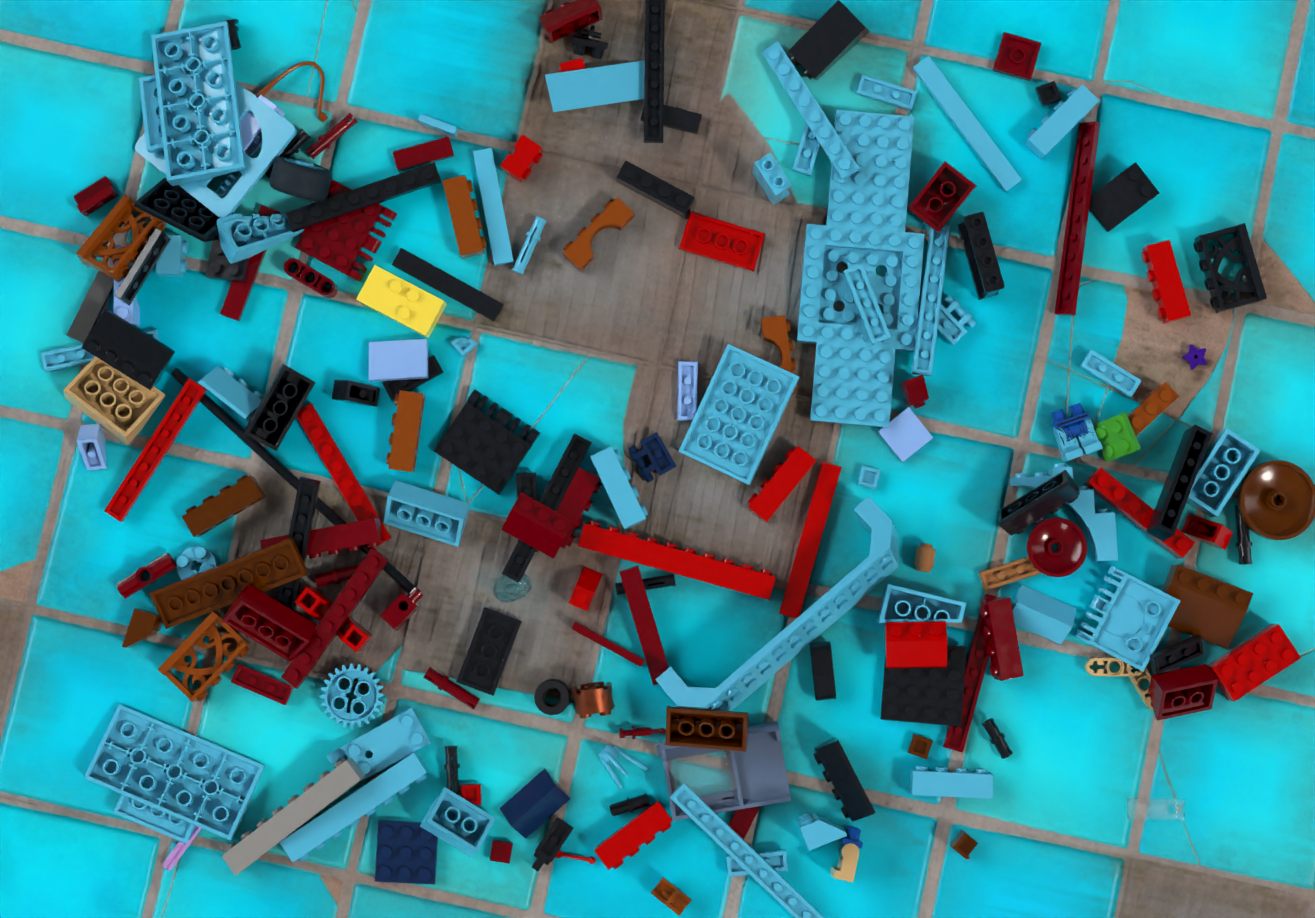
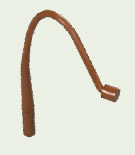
M305 61L292 66L274 78L255 95L257 98L260 95L265 96L272 87L290 72L301 66L311 65L316 67L321 78L317 108L318 118L322 123L328 119L324 112L321 113L325 84L324 73L315 62Z

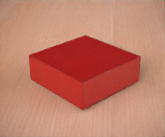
M481 784L461 785V797L474 805H481Z

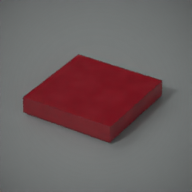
M1004 32L993 71L1030 81L1041 42Z

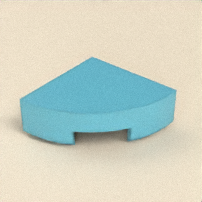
M456 338L450 342L463 357L478 345L469 338Z

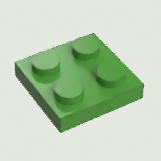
M1126 412L1093 425L1097 438L1103 447L1100 450L1105 462L1141 449Z

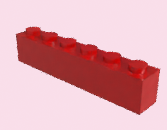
M1101 467L1095 469L1084 483L1085 486L1090 490H1094L1095 494L1175 558H1184L1195 544L1193 540L1178 528L1175 534L1165 541L1146 533L1154 509Z

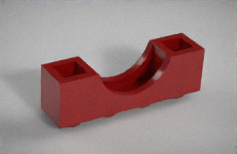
M307 586L295 601L309 615L319 620L323 618L333 603L313 586ZM350 616L337 633L340 640L355 652L361 651L373 636Z

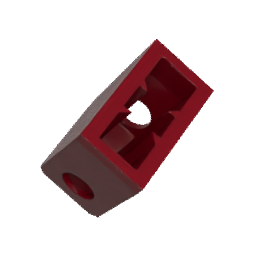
M416 588L407 596L404 593L400 594L380 616L394 630L398 631L417 611L419 607L416 603L422 598L423 594ZM403 603H408V608L402 611L401 606Z

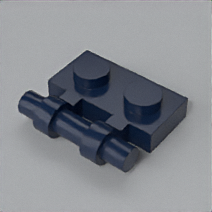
M657 432L640 441L644 449L638 451L635 445L628 449L632 455L630 456L632 461L636 462L640 469L641 477H644L647 483L654 480L651 474L652 471L656 470L658 475L661 476L677 467ZM646 454L652 462V465L648 467L642 458Z

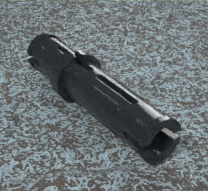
M301 129L278 157L290 158L295 152L298 153V149L311 137ZM273 164L265 172L268 178L271 176Z
M1234 505L1239 565L1252 564L1250 547L1252 542H1250L1249 527L1243 521L1238 505Z
M674 573L642 579L645 590L676 586ZM615 583L617 595L626 594L623 583Z
M445 746L446 764H444V769H446L447 789L452 791L453 779L454 793L459 795L458 768H460V764L458 763L457 746Z

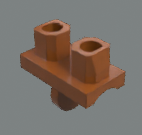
M664 877L651 892L653 896L679 916L692 900Z

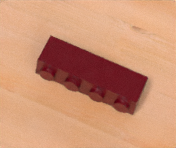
M580 467L556 511L574 521L572 528L561 545L564 549L566 546L570 547L575 539L573 533L576 528L580 529L584 521L581 517L584 511H589L593 503L590 500L593 493L597 494L602 486L600 477Z
M1001 596L982 600L980 614L984 619L985 626L983 627V632L988 642L986 649L991 659V675L994 679L1000 681L1024 676L1010 597Z

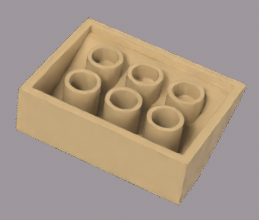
M94 357L63 390L67 401L126 445L142 430L165 398V394L155 386L149 390L97 357Z

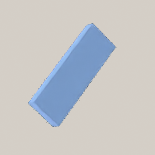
M678 361L677 421H693L697 412L698 362Z

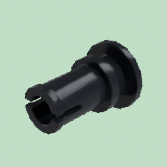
M238 19L222 21H227L231 50L240 49L241 45L237 33L239 29L235 25L239 22Z

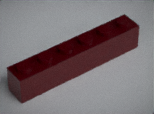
M380 517L311 530L307 555L312 559L321 557V553L327 551L329 555L340 553V549L347 548L349 552L359 550V545L366 544L367 548L379 546L378 542L384 541ZM289 535L260 540L261 548L286 540Z

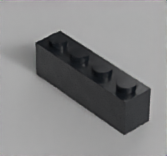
M628 161L624 162L616 177L617 183L685 219L695 202L694 196Z

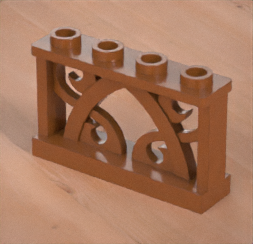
M126 195L120 199L76 252L82 264L102 272L117 282H120L127 276L129 269L137 260L139 253L143 250L155 229L157 228L163 232L166 226V222L134 207L135 201ZM135 211L141 215L134 218L132 214ZM144 219H150V220H151L149 224H148L147 222H141V223H139L140 221H142V220H144ZM132 228V243L114 249V235L127 232ZM96 257H101V258H103L102 263L99 262V261H97V260H95V258H96ZM109 258H111L114 264L113 268L108 267Z
M212 611L158 668L191 702L202 701L208 695L207 690L211 686L215 687L222 680L220 676L225 671L228 673L236 665L234 661L239 656L241 658L245 656L250 650L248 647L251 643L240 633L238 634L236 629L222 621L223 616L218 611ZM219 622L229 633L221 636L215 624ZM208 636L209 641L212 639L214 641L210 644H205L203 638ZM234 638L237 641V648L230 652L228 646L232 643L223 644L224 639ZM195 645L201 648L216 646V660L213 667L194 668L197 663V654L193 649ZM187 655L192 657L190 667L187 666L190 662L185 661ZM224 656L229 657V658L223 663ZM173 669L186 673L183 681L172 672ZM213 674L208 680H206V677L204 675ZM190 675H194L192 677L193 685L196 680L201 681L199 689L192 690L188 687Z

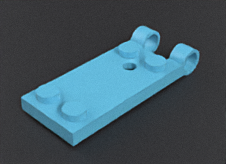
M412 707L326 756L330 764L345 756L348 759L352 757L366 776L359 781L361 782L431 743V740ZM366 751H371L373 756L367 758L365 756Z

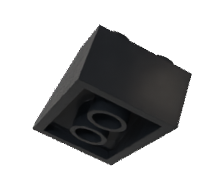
M1135 162L1091 195L1089 209L1104 229L1109 232L1155 198L1159 191Z

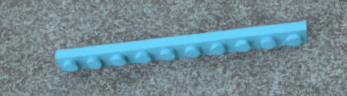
M683 782L670 795L672 801L794 918H825L688 785Z

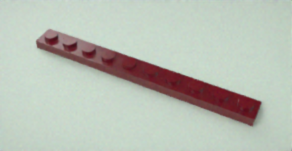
M1096 121L1079 123L1054 313L1058 316L1076 315L1100 123Z

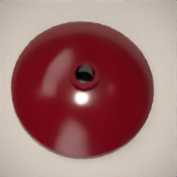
M1059 517L1049 518L1038 523L1030 532L1027 540V554L1032 565L1042 574L1050 577H1064L1074 573L1083 564L1087 554V542L1084 533L1074 522ZM1052 544L1057 546L1055 552L1051 550Z

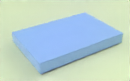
M427 339L369 342L370 382L428 378Z

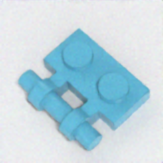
M949 295L944 299L949 306L947 308L942 304L940 306L938 331L953 346L968 332L963 325L966 323L972 328L976 322L973 320L972 315L959 305L960 302L957 299L954 300ZM954 310L962 319L957 321L950 313Z

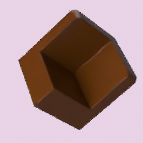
M961 829L949 845L968 861L970 859L968 855L978 843Z

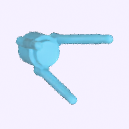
M608 744L598 756L619 789H622L623 786L610 765L614 764L624 776H627L628 773L616 761L619 757L617 753L642 769L648 770L647 766L621 751L616 745L612 747Z

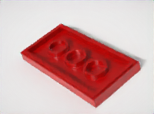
M690 211L679 250L754 272L765 234Z

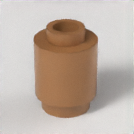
M921 543L920 547L916 546L914 558L916 571L931 573L936 549H933L931 544Z

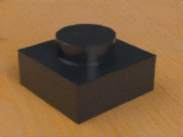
M1055 81L1035 88L1041 107L1061 100Z

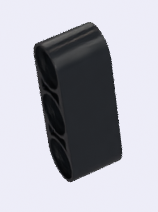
M830 641L810 643L816 701L836 699Z

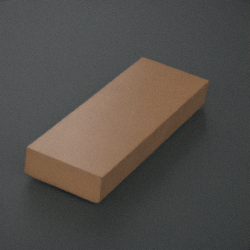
M1024 557L980 571L978 574L984 591L1041 574V572L1032 565L1028 557Z

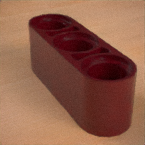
M290 258L284 263V271L291 278L325 298H333L337 295L338 287L328 277L295 258ZM298 264L297 272L291 273V266ZM310 274H315V280L307 283V277ZM326 284H331V291L328 293H324V286Z

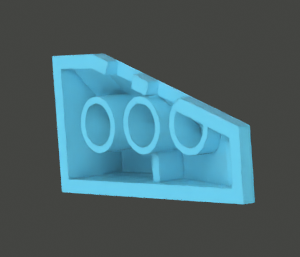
M233 214L219 218L216 221L221 249L230 264L250 258L304 231L302 229L292 232L286 214H272L271 216H260L259 214L242 216L241 214Z

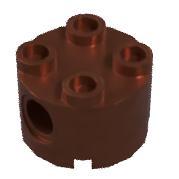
M604 682L581 684V689H578L577 686L572 688L576 703L575 713L579 714L580 718H589L592 716L591 714L599 713L600 716L610 715L611 710L615 707L612 699L613 689L611 682H607V686H604Z

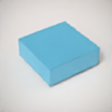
M862 465L857 485L876 490L881 470Z

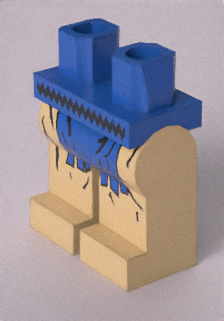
M846 825L845 832L847 836L839 839L838 851L840 856L837 867L831 866L830 875L833 878L853 883L859 858L858 848L862 849L863 842L859 839L861 830L857 827Z

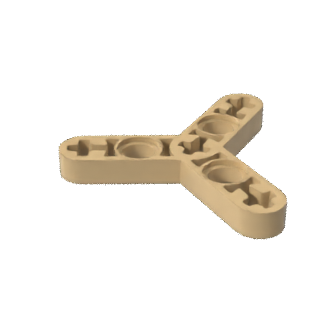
M1090 658L1086 661L1085 671L1089 675L1128 676L1145 706L1154 711L1153 706L1150 704L1152 702L1149 695L1145 697V694L1149 693V688L1142 690L1139 686L1142 679H1147L1149 683L1151 681V675L1147 668H1145L1144 672L1141 670L1131 672L1132 668L1130 665L1118 658ZM1094 661L1096 665H1104L1103 661H1106L1104 666L1106 673H1103L1104 669H1096L1094 673L1093 669H1090V665H1093ZM1113 661H1116L1120 666L1116 673L1111 672L1109 669V665Z

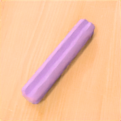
M195 826L188 844L179 841L162 866L169 871L172 870L202 828Z

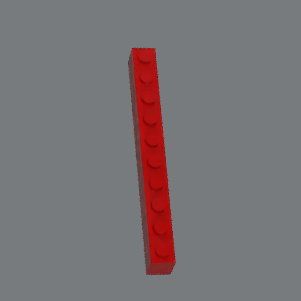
M589 521V524L584 523L578 547L770 600L776 578L772 576L771 571L761 569L760 572L753 571V566L742 564L741 567L733 565L734 561L724 558L722 562L714 560V555L707 553L699 556L695 554L696 550L684 548V551L676 549L677 545L667 542L665 546L657 544L658 540L646 537V540L638 538V534L628 531L627 535L619 533L620 529L608 526V530L600 528L601 524Z

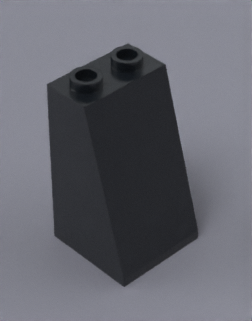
M838 0L788 50L791 54L789 58L795 65L798 66L799 63L804 68L802 72L810 80L812 78L818 80L870 31Z

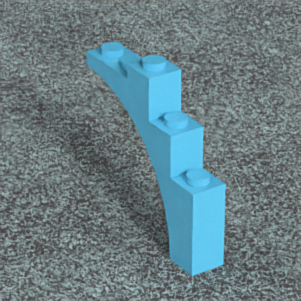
M1066 463L1054 464V468L1049 469V476H1047V472L1035 473L1033 477H1027V473L1015 474V477L1010 478V487L1034 489L1064 470H1067L1073 479L1072 467H1066ZM1079 486L1080 495H1078V498L1074 502L1069 504L1067 502L1064 505L1079 519L1085 529L1092 547L1094 562L1118 560L1115 512L1109 513V509H1098L1097 513H1095L1094 490H1088L1087 486Z

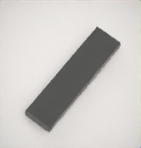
M98 271L67 336L82 343L85 342L114 289L113 278Z

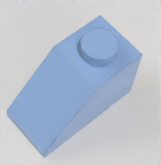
M80 425L77 443L86 469H107L106 444L101 425Z

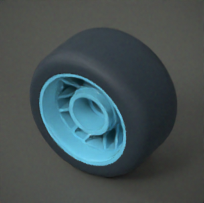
M278 157L274 161L269 183L273 189L294 197L312 201H324L328 196L332 173L324 167L307 161Z

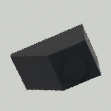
M335 380L332 399L377 407L380 387L349 380Z

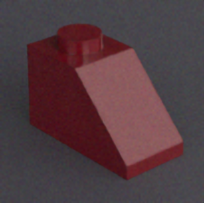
M923 374L904 381L900 385L908 407L914 406V409L926 405L924 401H927L929 396Z

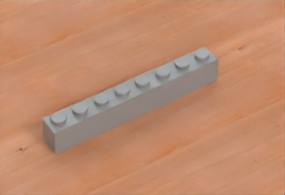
M352 757L347 760L344 758L334 764L335 769L329 772L327 770L318 777L320 781L315 785L313 782L303 788L304 793L298 796L295 794L287 800L289 805L285 808L282 806L278 807L272 812V818L269 820L264 818L256 824L258 828L255 831H247L241 836L242 841L238 844L234 841L225 848L227 852L222 855V858L235 876L366 777Z

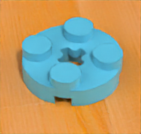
M197 546L184 550L176 561L177 573L181 579L218 566L217 559L210 550ZM195 561L197 563H202V566L199 567L200 571L198 572L196 569L193 570L192 568Z

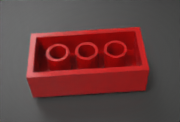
M1270 624L1209 664L1208 667L1218 679L1217 685L1227 700L1235 702L1301 659L1280 625Z

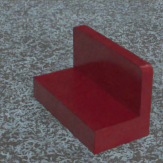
M105 176L76 194L74 199L78 204L77 208L80 213L87 217L117 198L119 194L108 177Z

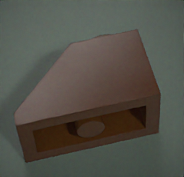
M134 608L122 647H133L156 635L163 623L160 615L140 608Z

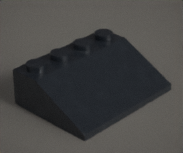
M163 178L133 205L203 242L220 240L216 222L219 217L179 185L172 186L166 178Z

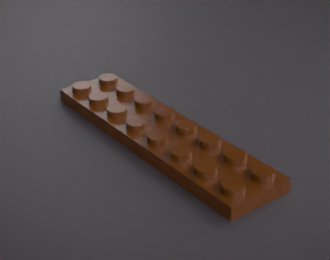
M291 537L156 589L149 594L167 629L233 604L239 593L248 584L264 592L304 577L309 573L295 541Z

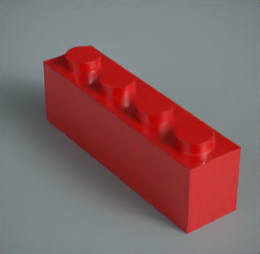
M1170 240L1147 245L1142 249L1141 257L1143 263H1146L1148 268L1147 278L1149 282H1152V296L1159 306L1157 309L1159 319L1163 320V324L1191 316Z
M799 446L796 449L792 447L787 452L785 457L788 459L784 464L779 462L772 471L775 475L771 480L766 478L760 486L762 491L758 495L754 493L748 500L750 504L748 509L765 523L817 461Z
M657 800L595 847L594 851L608 870L612 867L615 870L624 863L622 859L628 855L632 857L639 852V846L643 843L646 845L651 843L656 838L654 836L660 830L662 833L672 826L670 823L673 819L661 802Z

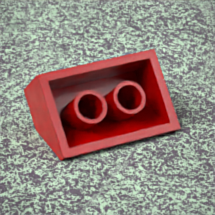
M946 621L885 622L886 668L947 667Z

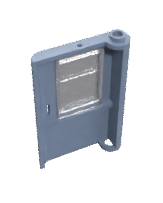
M778 721L750 725L746 752L665 745L666 740L660 741V745L656 746L658 758L662 757L673 821L690 818L670 799V795L683 782L716 813L792 801Z

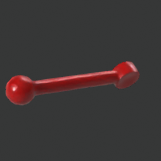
M561 850L555 856L556 858L566 857L587 861L589 864L596 862L593 856L589 858L563 853Z

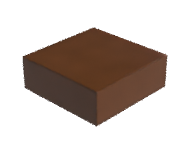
M913 733L907 753L927 759L933 740Z

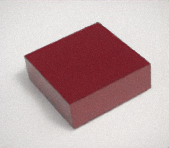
M493 840L490 861L509 864L513 843Z

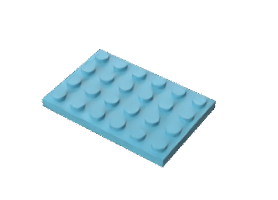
M728 344L678 452L750 485L800 377Z

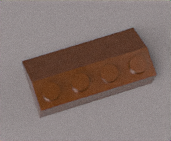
M667 706L665 745L746 752L749 734L747 712Z

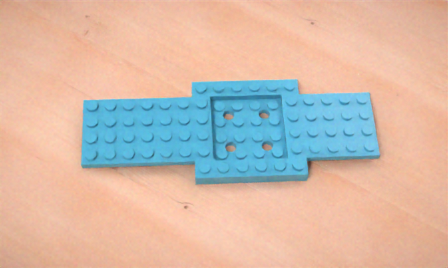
M836 110L834 129L860 170L843 180L831 162L826 225H806L796 342L816 344L810 421L889 428L895 351L914 352L923 260L925 234L905 232L914 116ZM845 263L847 269L863 264L877 303L883 308L882 315L891 338L871 345L844 273L837 271V264ZM878 266H883L886 269L885 276H878L875 270ZM837 301L844 304V310L841 312L833 308V304Z

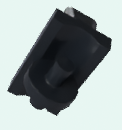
M591 25L590 31L582 30V35L588 36V38L572 37L571 43H574L573 54L584 56L585 48L589 46L593 47L591 58L601 60L605 50L608 49L609 43L593 40L594 38L601 39L602 33L595 32V26Z

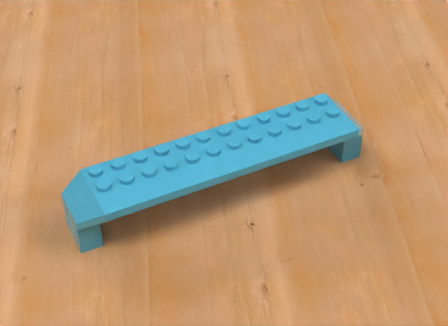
M869 496L854 508V511L860 523L871 534L870 555L716 688L689 687L670 666L655 680L678 707L732 711L899 567L898 533L892 520Z

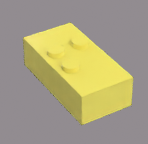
M374 265L356 298L359 303L428 339L447 305L442 299Z

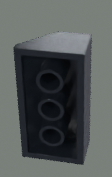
M108 309L104 311L91 329L81 347L149 390L160 381L175 353L171 348Z
M282 364L243 434L277 451L316 382Z
M1064 470L998 510V524L1011 536L1015 533L1020 534L1030 524H1037L1042 521L1048 513L1053 514L1060 510L1063 504L1074 502L1078 495H1080L1079 487L1067 470Z
M834 737L815 747L816 753L813 756L818 765L822 763L825 769L822 773L827 783L831 781L834 789L831 791L836 801L841 800L843 804L841 811L845 818H850L853 822L875 814L876 812L839 740Z

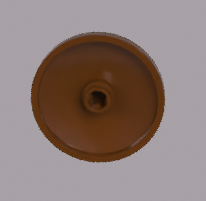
M1279 460L1264 462L1251 469L1240 484L1238 491L1240 515L1249 529L1263 538L1270 540L1291 539L1304 532L1315 517V485L1309 475L1293 463Z

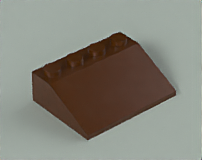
M1171 565L1162 591L1180 600V603L1167 627L1191 636L1198 634L1202 636V640L1228 649L1247 612L1253 593L1186 567Z

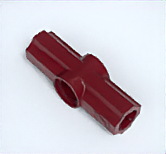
M166 553L117 583V589L124 599H127L177 568L176 562L169 553ZM146 570L150 572V579L148 581H145L143 578V573Z

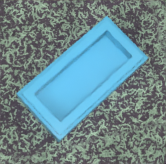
M420 114L418 118L420 125L457 138L459 132L456 126Z

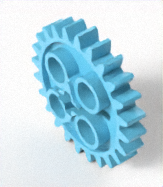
M351 663L348 669L346 664L342 665V671L337 667L335 668L336 674H328L331 680L324 679L327 687L320 688L325 691V694L319 696L325 699L321 706H327L324 713H331L329 720L337 718L336 725L343 721L344 728L348 723H350L351 728H354L357 722L358 726L362 727L363 720L369 724V717L375 719L376 715L374 712L382 711L378 705L385 703L380 700V697L385 696L384 693H380L384 686H378L377 683L380 682L381 678L374 679L376 672L368 673L370 667L362 670V664H359L357 669H355L354 663ZM343 678L348 679L350 682L348 689H344L341 686ZM357 678L358 683L354 690V695H357V698L352 700L350 713H347V708L351 701V697L348 696V693L353 692L354 681ZM362 683H366L369 686L367 694L360 691ZM339 697L345 701L343 708H338L336 705V700ZM358 702L364 705L362 713H358L355 710V705Z

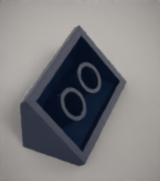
M544 769L500 807V810L509 824L526 839L571 798L548 771Z

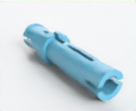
M538 216L535 217L530 231L526 233L527 238L512 268L513 271L524 274L537 242L541 240L540 235L547 223L546 220Z

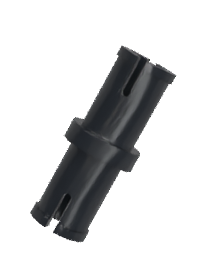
M990 718L984 721L982 726L991 738L989 741L995 745L1001 758L1004 759L1013 754L1004 739V733L1000 732L994 719Z

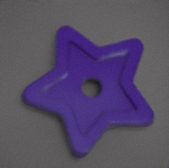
M1191 344L1189 345V352L1183 355L1182 359L1190 364L1191 370L1197 365H1207L1204 358L1206 349H1197Z

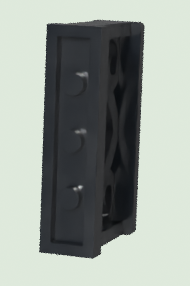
M984 212L965 216L963 223L958 224L957 227L978 300L996 296L998 291L1005 286Z
M1245 223L1199 235L1195 238L1194 249L1200 257L1199 267L1205 274V287L1210 291V304L1216 313L1267 299ZM1233 233L1234 238L1225 244L1220 236ZM1215 240L1219 242L1222 248L1219 249L1218 246L1211 245L1214 248V251L1211 253L1207 249V242ZM1231 249L1232 253L1238 250L1239 257H1234L1229 250ZM1225 254L1231 261L1242 263L1243 268L1237 272L1234 282L1226 279L1218 272ZM1245 275L1247 281L1241 280V284H1239L1240 276ZM1232 290L1235 291V297L1232 302L1226 303L1222 300V291L1227 293V297L1231 295ZM1240 292L1251 293L1252 298L1238 301Z

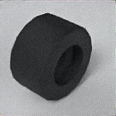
M548 679L537 687L534 699L536 706L541 712L548 715H557L567 708L571 695L568 686L564 682L557 679ZM555 689L559 692L560 701L557 704L551 705L546 702L545 694L548 690Z

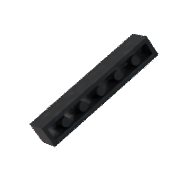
M1193 425L1184 432L1146 533L1162 541L1175 534L1212 436L1211 432L1197 425Z

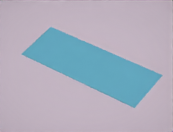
M645 60L545 74L553 112L644 99Z

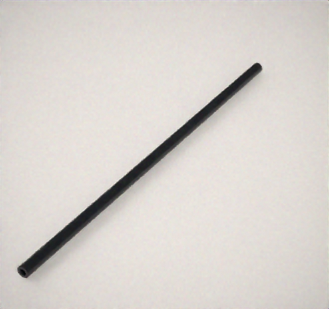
M178 368L171 373V376L184 387L189 378ZM205 393L200 402L297 490L299 479L258 441L243 434L245 429ZM319 497L317 498L316 509L335 526L346 524ZM366 544L359 545V548L366 555L373 548H367ZM390 562L385 565L383 570L406 592L410 593L414 588L421 592Z

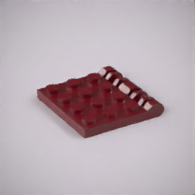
M332 179L327 198L351 191V189ZM376 204L305 228L295 248L348 277L361 282L364 275L351 268L355 267L363 272L367 271L366 266L355 262L357 257L360 256L370 262L373 260V257L361 251L362 248L376 254L382 242L370 234L372 232L382 238H385L386 234L374 228V226L379 222L383 226L390 228L392 223L381 218L380 215L394 221L397 213L387 207Z

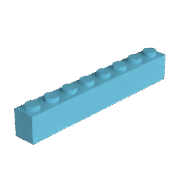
M415 751L279 843L292 863L297 859L301 862L310 856L308 852L315 848L318 851L327 845L325 841L330 837L334 840L342 835L343 828L348 826L351 829L360 823L358 818L364 814L366 817H369L377 811L375 809L376 806L381 803L383 806L394 800L392 798L394 794L398 792L401 795L410 789L408 785L415 781L418 784L427 778L425 774L429 770L417 751Z

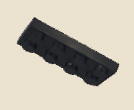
M484 607L456 682L494 696L522 621Z

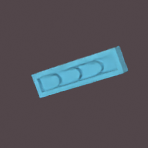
M863 264L844 270V276L871 345L891 338Z

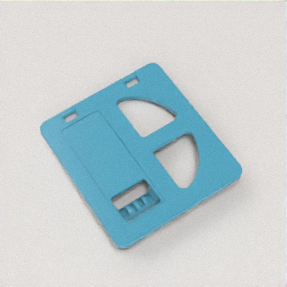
M236 81L240 121L248 112H252L261 128L262 148L259 156L251 158L244 153L245 169L231 172L216 192L207 187L213 178L179 185L219 218L232 215L297 132L293 124ZM144 132L135 144L136 152L166 175L164 150L149 153L146 149Z

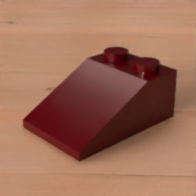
M945 161L908 209L939 233L977 185Z

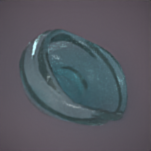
M525 573L520 583L503 575L495 583L493 594L502 602H513L529 593L531 583Z

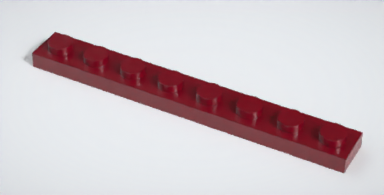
M375 548L370 549L314 629L310 642L294 657L281 677L297 689L301 686L388 563L389 559Z

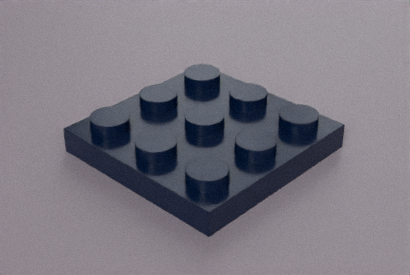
M379 820L375 882L435 885L438 837L420 827L421 822Z

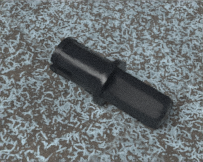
M645 793L630 799L627 797V800L611 804L609 808L612 816H616L629 811L633 813V810L650 806V803Z

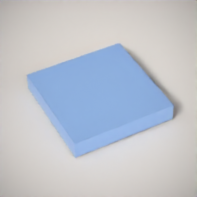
M909 407L890 421L889 428L883 427L878 431L879 435L901 462H904L933 438Z

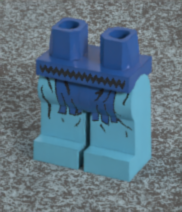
M1080 403L1069 406L1072 415L1070 418L1066 419L1063 409L1051 413L1053 420L1051 427L1063 462L1103 449L1095 433L1089 412H1084Z

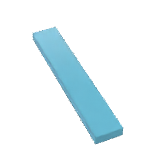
M487 148L473 151L494 265L513 263V254L493 149Z
M157 329L145 331L146 334L160 342ZM83 344L41 352L44 372L89 364L95 356L81 348Z

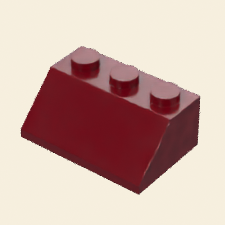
M597 0L565 2L554 11L548 10L539 17L540 24L550 44L603 20L601 6Z
M521 492L501 530L554 559L574 521Z
M1207 664L1151 676L1149 693L1157 721L1212 709L1218 679Z

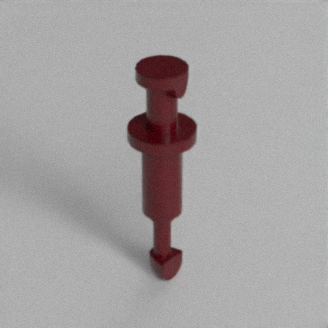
M632 726L631 730L619 728V738L632 736V739H635V736H651L653 733L666 734L664 728L654 730L651 728H635V726Z

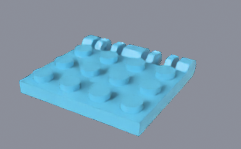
M1110 566L1107 573L1121 579V582L1105 576L1103 580L1118 587L1115 594L1104 587H1099L1098 591L1111 597V601L1095 595L1089 607L1102 613L1103 616L1100 618L1089 611L1085 615L1099 622L1097 628L1094 629L1085 622H1081L1079 625L1094 634L1091 636L1077 629L1074 636L1144 672L1150 660V655L1154 653L1180 600Z

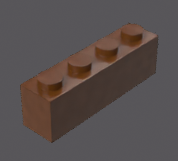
M244 475L237 480V484L234 486L228 485L222 488L217 496L211 495L205 498L202 505L198 507L195 505L185 511L187 514L183 515L182 518L193 537H200L266 496L255 477Z

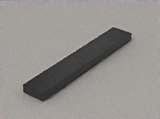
M403 248L400 249L392 263V266L493 322H495L504 306L501 302Z

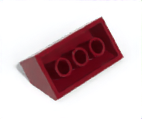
M250 584L239 593L222 620L288 661H291L310 642L316 624Z

